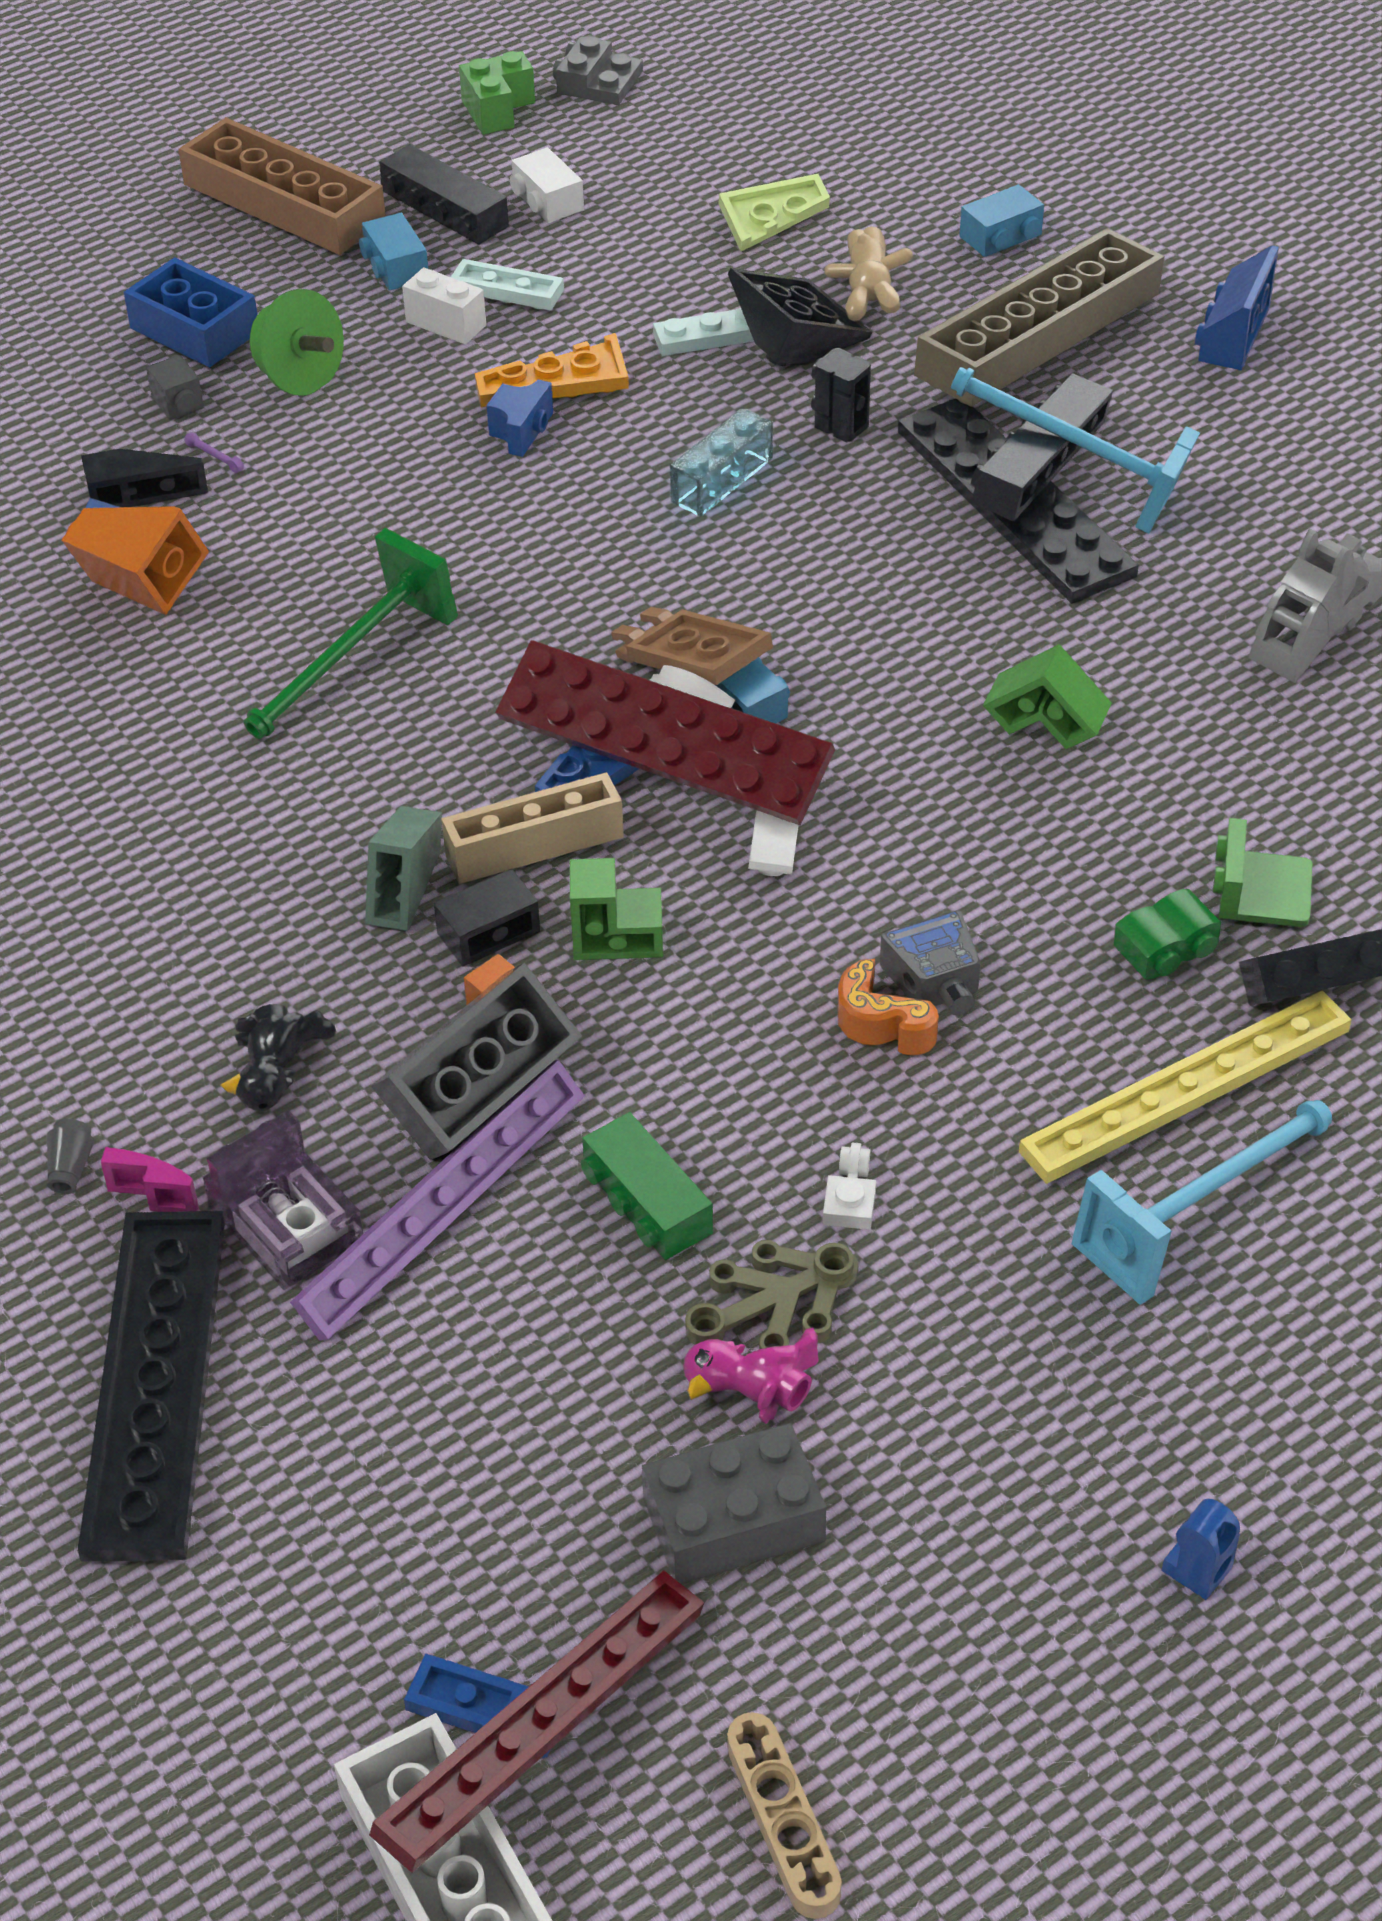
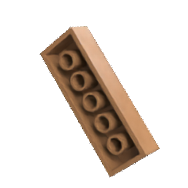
M227 117L178 149L184 185L338 255H341L358 243L359 238H363L362 222L386 216L382 185Z

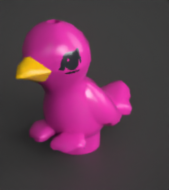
M813 1327L808 1328L794 1345L763 1348L746 1356L741 1355L745 1345H735L733 1341L725 1342L719 1339H708L695 1344L686 1354L683 1365L685 1377L689 1381L687 1391L690 1399H695L709 1392L723 1390L739 1391L752 1401L758 1403L757 1407L760 1410L759 1418L765 1424L775 1418L779 1405L790 1412L794 1411L802 1404L811 1387L812 1378L803 1371L818 1363V1335Z

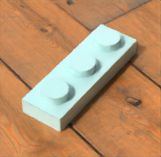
M462 259L451 278L483 289L484 298L499 300L503 303L531 306L535 309L552 310L564 291V279L561 277Z
M741 307L735 310L717 313L708 312L699 316L681 319L672 318L667 321L653 323V336L662 356L754 341Z

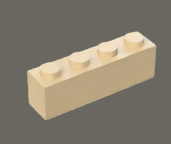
M607 772L441 818L445 855L458 884L624 838L622 800Z

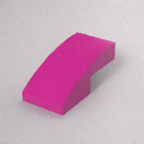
M105 1147L101 1166L108 1192L146 1195L150 1211L155 1212L199 1210L193 1178L185 1172L152 1156L124 1149Z

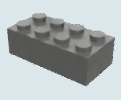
M523 963L503 974L371 1085V1087L431 1160L451 1151L580 1039L582 1034L528 966Z

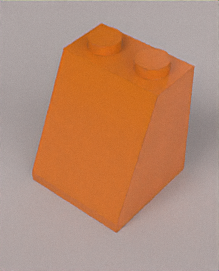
M175 506L83 508L62 538L64 545L92 582L164 615L171 609L209 553V550L183 511Z

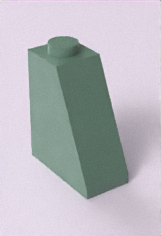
M400 806L368 842L365 924L405 931L410 929L440 855L442 812Z

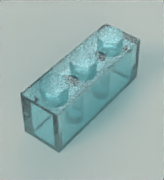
M742 407L670 464L671 502L700 517L773 459V422Z

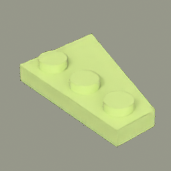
M819 174L719 194L720 209L741 252L829 208L830 196Z

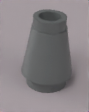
M61 1119L56 1121L53 1129L47 1133V1186L54 1192L72 1193L76 1190L77 1183L94 1145L91 1128L86 1123L74 1119Z

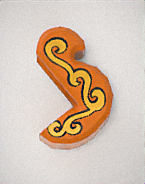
M863 959L849 966L842 974L838 984L837 1007L838 1026L847 1038L863 1045H880L898 1040V1052L906 1055H921L929 1052L937 1042L939 1015L934 1004L928 1000L873 993L875 959Z

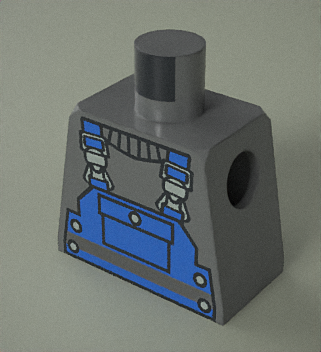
M960 910L881 934L880 966L908 998L928 1000L934 1006L945 1003L952 1015H962L973 1007L975 999L972 994L979 987L980 960Z

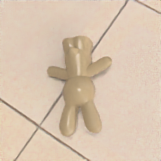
M870 226L864 230H853L847 238L851 264L831 263L825 267L824 271L829 278H849L852 292L845 306L848 318L853 321L860 320L866 313L868 301L878 300L882 310L885 312H897L900 309V300L898 293L890 285L891 277L889 270L909 262L913 257L912 251L908 248H903L885 256L886 242L879 228Z

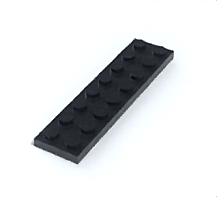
M955 398L898 420V433L1071 604L1137 577L1139 564L1052 481L1047 484L1014 521L971 503L975 489L971 486V479L975 469L979 464L984 465L989 460L992 451L996 447L1001 448L1006 441V437L973 406L961 403Z
M223 1211L125 1213L77 1550L81 1562L187 1560L225 1228Z

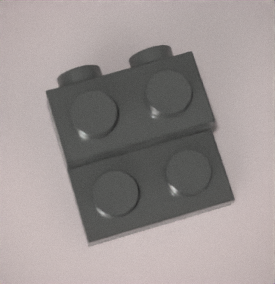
M580 36L576 43H568L565 58L556 59L554 63L553 78L556 79L557 93L620 105L642 74L643 59L633 58L627 54H613L611 41L601 40L595 36Z

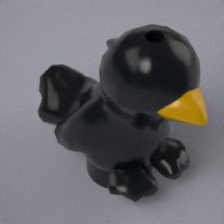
M279 1004L264 1005L255 1010L253 1014H249L245 1018H238L235 1028L236 1031L241 1033L236 1034L235 1038L238 1046L248 1047L250 1060L239 1074L222 1083L221 1087L228 1093L237 1095L241 1102L252 1110L263 1111L270 1109L279 1103L285 1090L293 1084V1080L290 1077L294 1075V1071L283 1070L282 1067L294 1057L303 1044L315 1040L332 1039L337 1032L335 1026L319 1010H315L303 1017L302 1014L297 1012L288 1013V1009Z

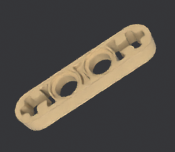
M754 1712L744 1713L735 1718L729 1725L727 1748L730 1760L791 1904L798 1913L812 1919L825 1918L832 1914L840 1903L842 1886L840 1872L775 1725L763 1714ZM752 1733L756 1740H761V1756L764 1761L756 1765V1756L751 1745L743 1743V1736ZM776 1778L785 1782L789 1791L782 1799L771 1801L761 1797L757 1787L766 1779ZM792 1826L800 1827L808 1833L810 1841L801 1849H787L778 1840V1835L782 1830ZM811 1863V1872L816 1883L819 1886L825 1885V1896L816 1898L813 1891H806V1872L803 1867Z

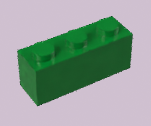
M631 1112L582 1137L584 1159L580 1163L583 1173L591 1184H599L608 1195L611 1206L618 1215H626L635 1225L640 1240L646 1247L650 1248L653 1246L666 1261L713 1234V1203Z

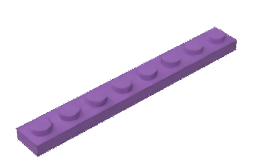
M559 1059L554 1060L494 1112L290 1302L319 1341L328 1340L585 1097Z

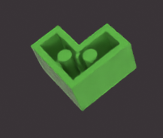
M510 51L501 56L488 59L477 58L469 63L459 65L461 100L482 135L514 128L513 108L535 104L534 71L523 51Z
M1058 644L999 673L983 707L1009 735L1040 720L1065 749H1068L1098 735L1112 702L1063 647Z
M615 858L570 859V910L574 960L663 957L661 888L616 889Z

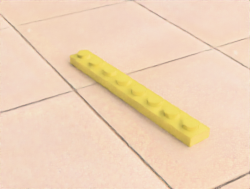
M1321 990L1020 1140L1019 1153L1040 1178L1048 1184L1349 1032L1352 1019Z

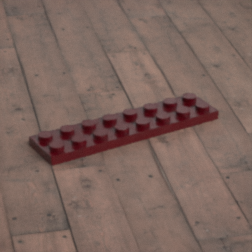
M534 640L530 641L495 711L501 720L799 826L835 752L831 742Z

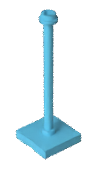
M960 367L951 385V389L957 391L956 395L962 397L965 392H968L1148 479L1147 484L1153 486V489L1135 527L1148 534L1150 533L1178 481L1200 432L1186 426L1165 465L1160 462L1154 465L974 378L975 370L971 368L967 370Z
M1320 1100L1302 1103L1297 1108L1296 1118L1148 1209H1144L1105 1172L1102 1170L1096 1172L1086 1180L1071 1244L1141 1305L1155 1294L1172 1231L1163 1222L1306 1133L1313 1136H1319L1324 1133L1332 1122L1330 1109Z

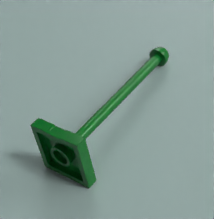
M386 527L375 536V541L388 593L262 710L252 708L247 713V718L243 721L247 731L257 739L270 736L275 730L273 722L401 602L416 608L447 626L458 617L455 598L452 594L451 579L446 559Z

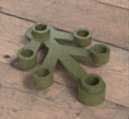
M761 1240L752 1248V1265L755 1270L739 1267L734 1262L725 1259L714 1262L709 1269L710 1286L718 1293H730L737 1287L759 1292L722 1310L710 1303H701L693 1306L685 1317L686 1336L694 1345L708 1339L723 1340L725 1331L774 1308L768 1330L759 1338V1349L767 1348L766 1346L769 1344L789 1346L788 1332L799 1297L817 1288L813 1308L806 1312L802 1318V1335L806 1329L811 1328V1324L820 1323L825 1327L814 1330L818 1335V1343H823L832 1334V1318L830 1315L837 1291L849 1287L858 1276L859 1265L857 1258L847 1246L840 1243H827L821 1246L814 1254L781 1247L772 1240ZM763 1254H770L774 1257L771 1259H762L759 1256ZM780 1266L802 1271L792 1277L772 1274ZM720 1274H728L731 1277L728 1279H720L717 1276ZM701 1329H710V1330H712V1331L702 1332V1331H700V1330H701Z

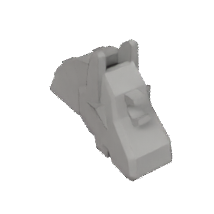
M1309 529L1301 544L1298 559L1281 580V586L1266 606L1268 608L1256 630V638L1248 658L1296 683L1329 642L1330 638L1342 632L1345 627L1350 631L1361 619L1363 607L1365 605L1372 606L1382 596V559L1366 552L1367 549L1361 546L1362 541L1348 533L1337 544L1329 539L1318 542V533ZM1307 608L1309 609L1305 617L1299 615ZM1285 627L1298 633L1293 647L1276 639Z

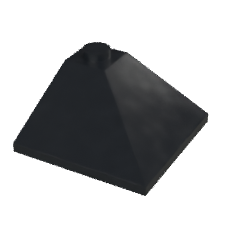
M730 268L728 272V277L754 343L766 353V359L778 366H786L787 363L804 365L824 357L832 349L838 347L845 349L871 337L872 331L860 321L850 320L846 310L810 279Z

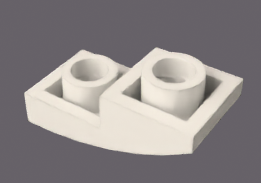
M756 811L748 869L758 870L759 873L767 876H780L783 873L792 875L798 825Z

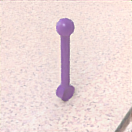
M190 432L185 436L184 441L187 446H196L228 464L232 472L238 473L244 469L240 458L237 456L231 458L199 440V436L196 433Z

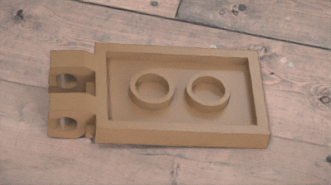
M650 607L640 613L642 622H651L654 625L648 630L643 631L638 627L621 625L611 632L613 640H622L626 643L615 650L617 658L662 669L663 665L681 668L706 679L714 685H718L773 648L770 632L683 609L676 614H672L667 609Z

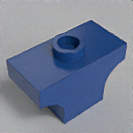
M539 379L533 384L523 387L502 383L488 402L489 436L505 440L508 443L509 454L523 457L538 434L545 431L548 420L553 414L552 383Z

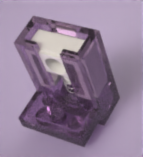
M290 1110L272 1120L265 1121L254 1131L232 1144L221 1147L215 1154L207 1158L210 1173L203 1176L209 1207L213 1211H223L225 1225L283 1290H286L339 1257L363 1235L360 1210L307 1155L304 1149L300 1121Z

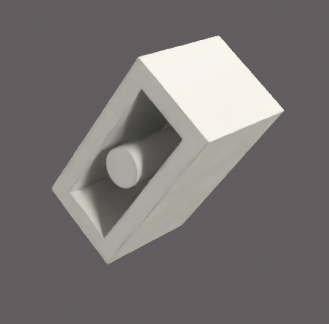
M548 147L511 160L512 175L510 176V184L513 192L520 196L530 206L531 210L535 213L537 212L547 223L584 211L583 180Z
M424 267L402 286L406 322L465 345L486 326L484 290Z

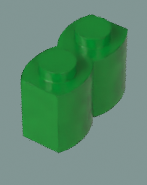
M1181 889L1163 897L1153 906L1137 909L1115 924L1113 945L1145 980L1154 979L1160 975H1170L1179 967L1182 961L1204 958L1211 954L1219 943L1221 921L1190 889Z

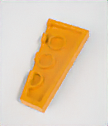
M616 333L604 336V343L590 346L587 341L573 345L572 352L555 356L552 351L540 354L534 363L527 365L521 361H516L475 373L476 389L481 408L487 407L488 402L502 383L523 387L533 384L538 379L551 382L553 398H571L583 394L610 393L616 390L629 389L628 373Z

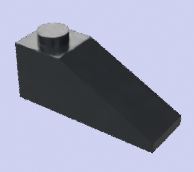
M120 448L81 455L89 497L118 507H135L208 493L202 458Z

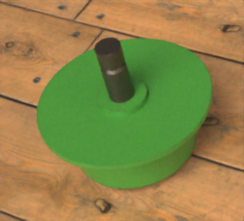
M294 289L283 293L272 304L262 309L252 324L250 350L256 365L276 387L288 394L304 396L314 393L331 381L342 359L344 337L340 318L333 305L324 296L315 291Z

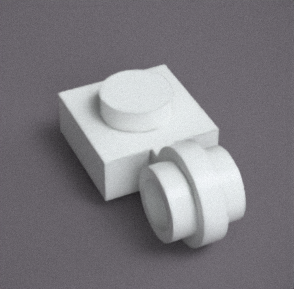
M852 1142L851 1147H841L839 1175H846L848 1177L828 1175L823 1225L871 1230L876 1180L858 1178H868L870 1149L861 1148V1143Z

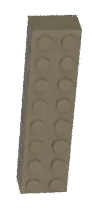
M1106 228L918 336L914 376L929 383L932 387L953 396L961 403L972 407L983 399L968 392H965L961 397L956 395L957 391L951 389L952 382L960 367L967 370L968 368L975 370L973 377L999 390L1157 296L1159 294L1165 256Z

